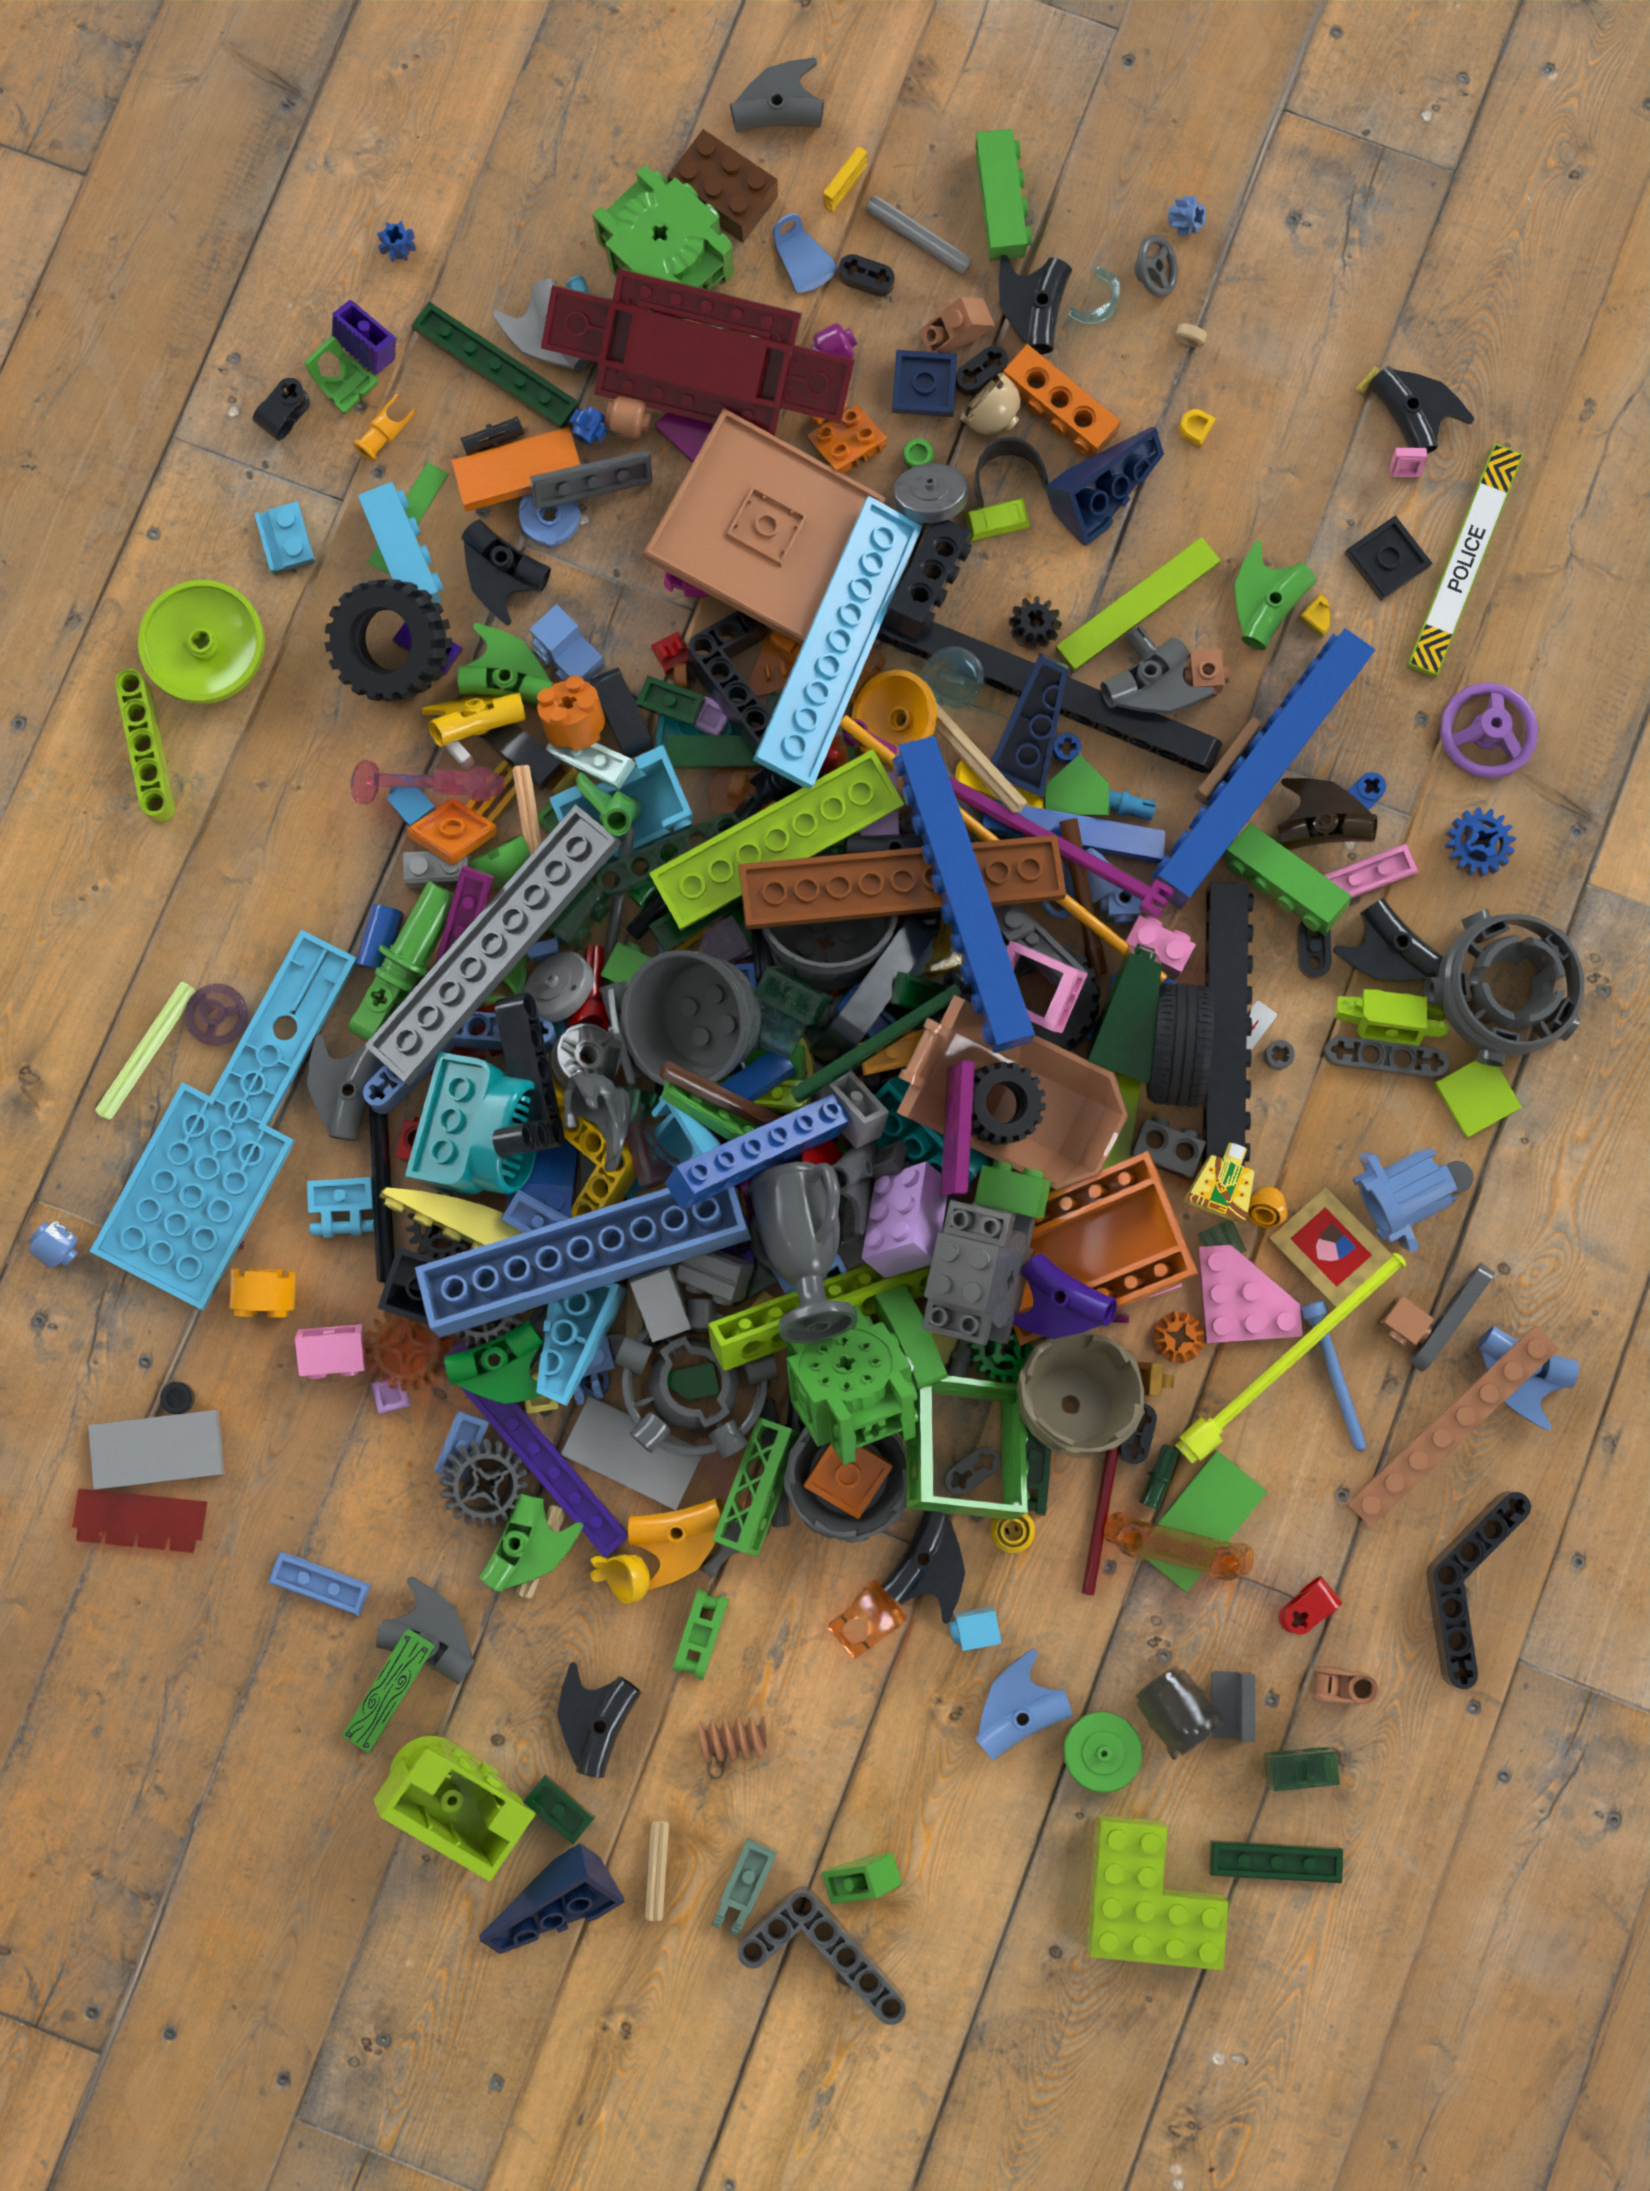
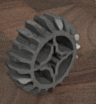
M483 1439L482 1446L479 1448L477 1442L472 1440L470 1441V1451L467 1452L465 1447L461 1445L458 1447L459 1452L462 1454L459 1458L453 1454L448 1456L449 1460L454 1464L452 1467L448 1465L442 1466V1471L448 1474L449 1477L439 1479L440 1485L448 1487L440 1491V1496L445 1499L450 1498L444 1504L447 1510L455 1508L453 1516L456 1519L464 1516V1523L466 1525H470L476 1517L478 1527L484 1526L485 1518H488L490 1524L495 1526L497 1524L495 1516L500 1515L506 1521L509 1517L505 1510L508 1508L515 1510L513 1501L514 1499H520L517 1493L522 1494L517 1490L527 1488L528 1485L526 1481L519 1478L525 1476L527 1472L524 1468H517L522 1460L519 1456L511 1458L514 1452L511 1447H507L502 1451L503 1444L500 1441H496L491 1449L489 1439ZM489 1458L503 1464L497 1468L493 1466L489 1469H482L476 1461ZM467 1467L470 1472V1479L462 1486L463 1490L458 1492L460 1476ZM476 1471L486 1480H490L487 1481L489 1484L487 1487L491 1492L490 1495L481 1486L476 1487V1485H480ZM508 1474L507 1488L502 1497L499 1498L497 1486L504 1480L503 1476ZM478 1497H484L489 1500L491 1505L474 1507L464 1502L468 1499L474 1500Z

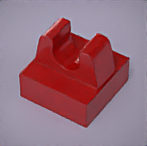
M678 631L651 645V649L665 675L674 671L676 663H688V648Z

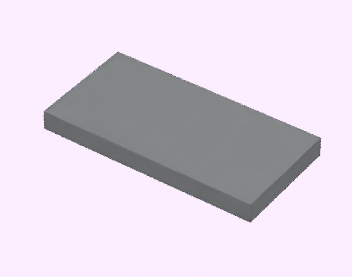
M588 1396L561 1455L674 1510H678L703 1456L674 1454L658 1446L650 1453L630 1435V1432L636 1426L629 1414ZM670 1434L665 1439L678 1445L695 1447Z
M219 1410L88 1425L94 1490L225 1474Z

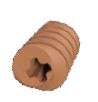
M762 1716L760 1726L756 1725L753 1717H749L747 1727L743 1726L740 1717L736 1718L733 1728L730 1727L727 1718L723 1719L721 1728H717L714 1719H710L708 1729H704L701 1720L699 1721L700 1748L706 1763L711 1761L713 1752H715L719 1762L724 1760L727 1751L732 1761L737 1760L739 1751L742 1752L745 1760L750 1759L752 1750H755L758 1759L763 1758L765 1749H767L765 1716Z

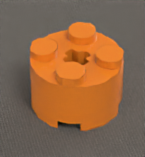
M573 675L565 681L556 683L550 688L539 692L537 696V710L550 744L559 749V746L571 747L572 751H579L599 741L601 738L599 733L607 725L597 691L590 683L585 682L581 676Z

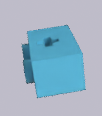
M992 1606L953 1613L955 1621L949 1622L951 1638L954 1644H959L962 1651L1002 1644L996 1611Z

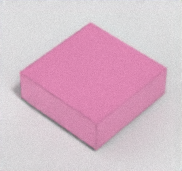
M1395 448L1389 468L1390 477H1421L1427 460V449Z

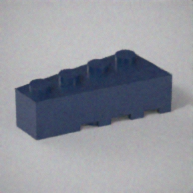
M1039 653L990 760L1010 783L1040 797H1044L1068 673V665L1042 653Z

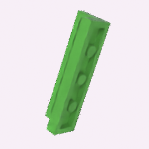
M761 1417L757 1418L748 1442L749 1445L745 1450L712 1541L758 1557L784 1488V1474L788 1463V1454L801 1435L800 1432ZM766 1426L777 1430L778 1433L774 1444L764 1449L760 1438ZM761 1458L765 1466L763 1474L752 1480L749 1472L751 1462ZM750 1489L753 1496L752 1504L741 1511L737 1502L740 1493ZM736 1520L739 1521L742 1529L738 1542L724 1538L728 1524Z

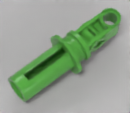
M428 881L394 944L390 945V948L380 945L378 950L385 956V961H383L382 966L376 968L374 973L377 976L349 1022L348 1030L368 1042L416 987L415 984L420 976L425 977L430 971L426 968L428 967L427 962L443 935L454 896L452 892Z

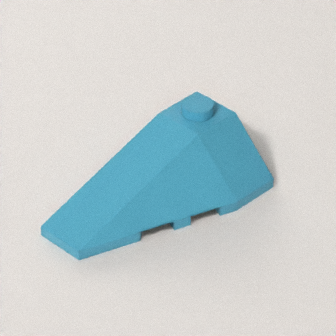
M611 1283L548 1303L547 1318L544 1320L543 1331L545 1336L543 1352L540 1355L536 1393L565 1406L568 1405L614 1322L628 1289L616 1283Z

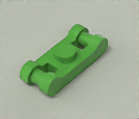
M698 1589L672 1671L682 1673L683 1670L695 1674L694 1678L704 1679L729 1598L719 1596L718 1599L707 1595V1591ZM702 1608L715 1611L712 1620L700 1617ZM689 1649L701 1653L699 1662L687 1658Z

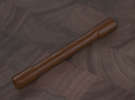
M1078 818L1059 821L1062 838L1082 849L1083 843ZM1068 860L1076 902L1095 916L1086 869ZM1080 921L1088 968H1093L1096 976L1108 973L1104 950L1099 936Z

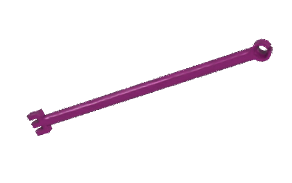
M852 719L896 755L898 747L869 732L867 725L863 721ZM843 729L842 737L847 745L850 747H865L858 740L850 738L849 733ZM949 776L957 799L1026 837L1056 835L1017 813H1011L1007 807ZM1057 836L1059 851L1062 857L1142 900L1143 902L1139 910L1154 918L1161 916L1162 911L1152 904L1165 908L1168 900L1163 896L1168 898L1172 896L1174 890L1157 879H1155L1150 887Z

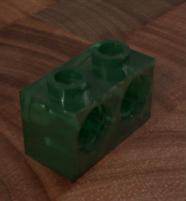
M1329 1746L1264 1753L1267 1786L1274 1792L1340 1785L1336 1751Z

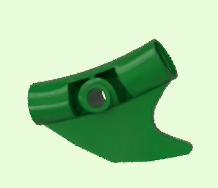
M526 1320L509 1332L487 1343L445 1356L444 1362L450 1385L456 1384L476 1395L504 1404L541 1397L543 1395L536 1393L537 1380L531 1376L530 1366L536 1352L544 1342L530 1321ZM494 1354H498L501 1359L497 1366L491 1363V1357Z

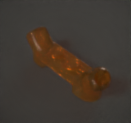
M1115 1512L1110 1515L1104 1528L1105 1540L1117 1546L1127 1556L1145 1560L1147 1557L1206 1572L1209 1577L1225 1581H1233L1241 1575H1247L1254 1562L1253 1550L1245 1543L1226 1542L1135 1519L1122 1512Z

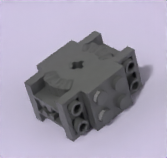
M950 1200L943 1232H938L925 1289L924 1297L928 1298L922 1329L980 1345H987L988 1340L1008 1344L1015 1312L1020 1311L1026 1285V1278L1022 1275V1270L1032 1257L1033 1248H1030L1036 1218L975 1204L974 1202L968 1204Z

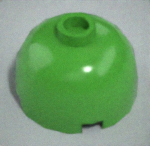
M520 834L503 842L502 845L479 855L468 864L470 868L493 875L494 879L491 889L496 890L503 888L531 855L523 834Z

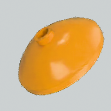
M889 670L873 677L861 689L855 700L851 719L863 721L867 725L869 732L898 747V745L932 736L937 720V706L931 688L922 678L904 670ZM906 716V722L902 726V719ZM863 746L859 747L864 754L870 751Z

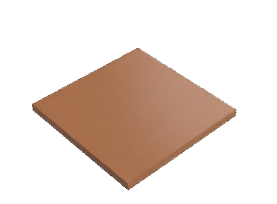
M723 408L641 558L803 645L864 501L870 496L884 504L887 498L841 472H836L832 467Z

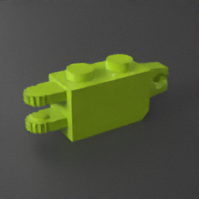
M1364 989L1361 997L1338 996L1335 1003V1019L1356 1024V1033L1363 1039L1420 1046L1424 1036L1441 1038L1449 1032V1025L1441 1021L1447 1019L1441 1005H1429L1427 997L1415 996L1410 993L1384 992L1379 989Z

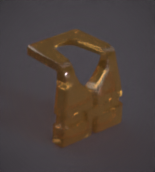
M872 1580L863 1589L864 1592L858 1594L850 1606L828 1624L829 1630L854 1658L871 1649L880 1640L892 1633L894 1628L897 1629L907 1620V1616L894 1601H889L890 1596L881 1588L877 1580ZM860 1618L868 1620L869 1629L865 1641L852 1643L844 1636L843 1628L850 1619Z

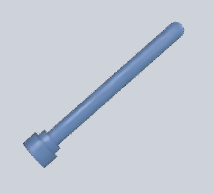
M1325 1300L1300 1307L1303 1319L1308 1320L1309 1325H1313V1328L1328 1313ZM1328 1333L1318 1343L1353 1447L1357 1451H1363L1366 1448V1442Z

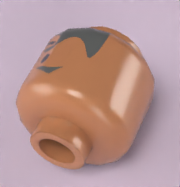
M618 396L614 402L609 401L605 425L609 426V431L614 436L637 440L643 431H649L652 414L646 413L647 407L642 400Z

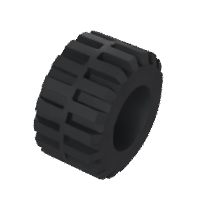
M998 1062L974 1071L971 1135L976 1134L978 1136L977 1139L982 1142L999 1145L1021 1141L1026 1138V1135H1030L1036 1130L1035 1125L1042 1122L1043 1116L1040 1115V1112L1046 1109V1103H1041V1097L1045 1096L1044 1089H1038L1037 1085L1041 1082L1037 1077L1032 1078L1030 1076L1031 1070L1020 1068V1064L1014 1062ZM997 1084L1009 1088L1016 1099L1015 1114L1006 1123L995 1120L987 1109V1095L990 1089Z

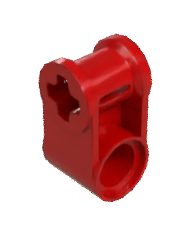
M1319 1576L1308 1583L1296 1597L1283 1606L1278 1616L1279 1623L1288 1632L1298 1635L1306 1634L1323 1619L1334 1613L1343 1602L1324 1578ZM1293 1612L1302 1614L1298 1618L1301 1622L1300 1625L1291 1624L1294 1621Z

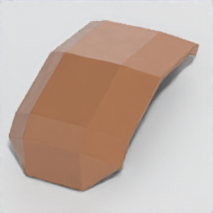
M956 995L953 996L940 1024L929 1018L926 1019L923 1025L926 1029L906 1069L902 1068L898 1076L911 1084L897 1113L944 1135L948 1067L962 1060L974 1061V1071L984 1066L998 1062H1014L1020 1064V1068L1031 1070L1030 1076L1032 1078L1037 1077L1041 1082L1037 1087L1039 1090L1044 1089L1045 1096L1041 1097V1103H1046V1109L1040 1112V1115L1043 1116L1042 1122L1036 1124V1130L1032 1134L1026 1135V1138L1021 1141L993 1145L990 1142L978 1140V1136L974 1134L971 1135L970 1147L997 1161L1012 1164V1168L1022 1173L1024 1167L1043 1171L1042 1178L1051 1179L1050 1187L1056 1190L1100 1174L1128 1117L1115 1073L1034 1035L1029 1044L993 1053L990 1044L985 1045L983 1041L981 1026L984 1025L980 1014L976 1015L972 1004ZM1001 1084L994 1085L987 1095V1109L995 1120L1006 1123L1015 1114L1016 1099L1012 1091Z

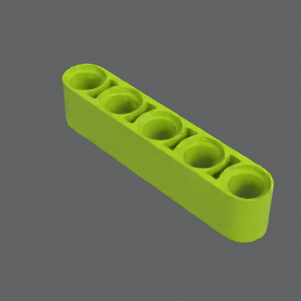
M125 669L117 675L115 686L141 810L153 821L166 822L175 813V803L152 690L149 683L138 671ZM139 681V686L135 691L127 692L128 686L132 682ZM145 711V716L141 721L133 722L134 715L137 712ZM151 740L150 748L140 752L139 747L141 743ZM151 770H157L156 778L146 782V774ZM158 799H163L162 808L158 811H151L152 804Z

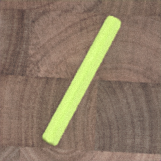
M184 982L179 983L96 1107L95 1112L107 1120L113 1118L196 994V990Z

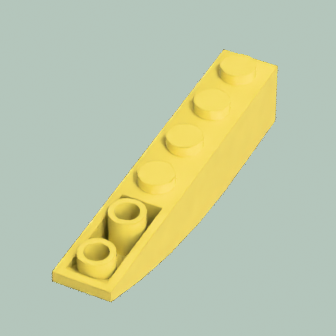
M387 1187L382 1190L379 1196L386 1200L384 1205L400 1213L404 1209L415 1215L413 1220L426 1227H431L434 1224L444 1229L442 1234L456 1242H460L463 1239L471 1243V1249L524 1233L501 1220L502 1212L456 1197Z

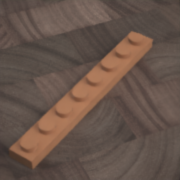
M1534 1325L1356 1493L1347 1504L1371 1528L1560 1348L1537 1325Z

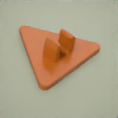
M771 634L766 635L748 683L757 697L781 693L793 668L789 662L787 663L780 658L781 651L769 642Z

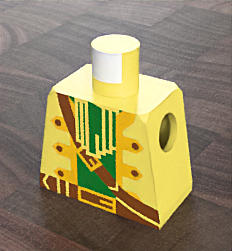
M1228 1143L1223 1158L1214 1155L1209 1156L1186 1194L1183 1203L1238 1224L1244 1223L1247 1218L1255 1172L1252 1169L1241 1166L1247 1149L1234 1143Z

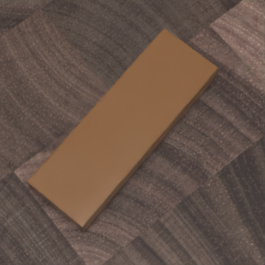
M1255 717L1251 718L1194 795L1195 799L1201 803L1206 802L1258 733L1262 722Z

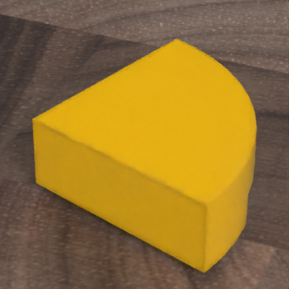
M1320 593L1300 615L1299 619L1322 638L1330 627L1331 614L1327 599Z

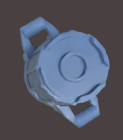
M1421 1149L1384 1169L1379 1163L1377 1155L1366 1151L1362 1152L1359 1160L1363 1164L1365 1172L1352 1180L1354 1186L1358 1185L1363 1202L1378 1226V1229H1376L1378 1236L1382 1240L1388 1238L1389 1244L1398 1240L1400 1247L1410 1252H1415L1419 1248V1243L1415 1239L1410 1226L1451 1206L1452 1202L1458 1200L1456 1196H1451V1193L1456 1191L1457 1187L1446 1164L1439 1167L1431 1158L1437 1154L1433 1149Z

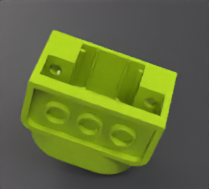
M439 1736L416 1738L403 1746L392 1761L388 1778L373 1799L378 1814L382 1819L491 1882L536 1815L535 1811L523 1804L520 1796L508 1789L504 1780L497 1776L499 1771L487 1762L480 1761L452 1741Z

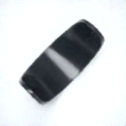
M1016 437L999 438L988 444L979 456L973 482L974 494L980 508H984L979 481L980 470L988 461L998 456L1014 455L1026 459L1035 467L1045 490L1044 486L1048 484L1045 466L1039 453L1028 442Z

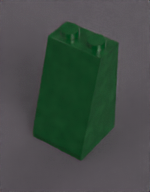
M1138 942L1136 947L1128 944L1087 1046L1086 1053L1089 1062L1149 1084L1152 1071L1162 964L1159 956L1155 953L1156 949Z

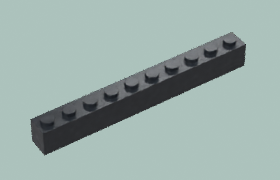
M1210 883L1206 889L1205 986L1213 991L1214 1030L1209 1080L1203 1102L1202 1140L1206 1144L1202 1152V1166L1211 1155L1223 1158L1228 1143H1234L1247 1149L1241 1166L1245 1167V1162L1250 1161V1143H1245V1130L1249 1131L1251 1126V1113L1246 1111V1099L1251 1097V1080H1246V1068L1251 1067L1252 1061L1251 1049H1247V1036H1251L1252 1018L1247 1017V1005L1252 1004L1253 991L1252 986H1247V974H1252L1253 956L1248 955V943L1253 941V924H1248V912L1253 911L1254 895L1249 893V884Z

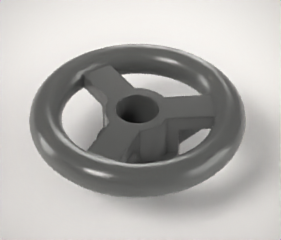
M1159 235L1146 237L1139 247L1138 257L1134 266L1135 274L1150 294L1155 297H1166L1173 291L1177 282V259L1173 248L1165 238ZM1156 244L1159 246L1158 252L1155 255L1147 256L1151 245ZM1166 258H1167L1168 266H1169V277H1168V280H1167V277H1166V274H1165V263H1164V262H1165V259H1166Z

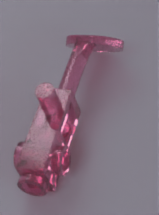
M362 760L357 764L352 774L351 794L356 803L367 805L374 800L379 787L433 788V794L471 795V800L485 802L490 801V796L497 797V794L503 795L504 776H499L498 773H491V768L473 767L472 772L434 770V776L379 773V769L373 761Z

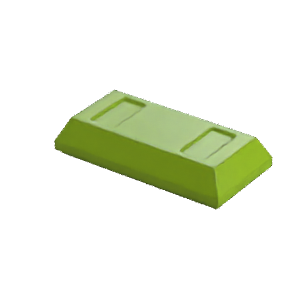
M1023 498L963 512L967 529L972 531L970 535L971 542L1031 527Z

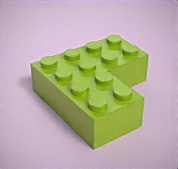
M1097 1815L1087 1951L1090 1957L1224 1970L1229 1902L1220 1894L1163 1889L1168 1830L1164 1822Z

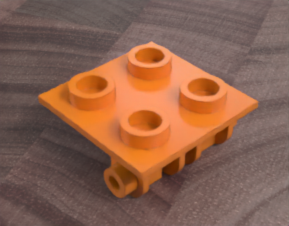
M858 404L843 413L841 423L830 420L806 435V438L830 464V467L844 475L853 469L852 463L855 467L860 466L859 458L865 463L872 456L883 452V447L887 445L886 441H888L884 433Z

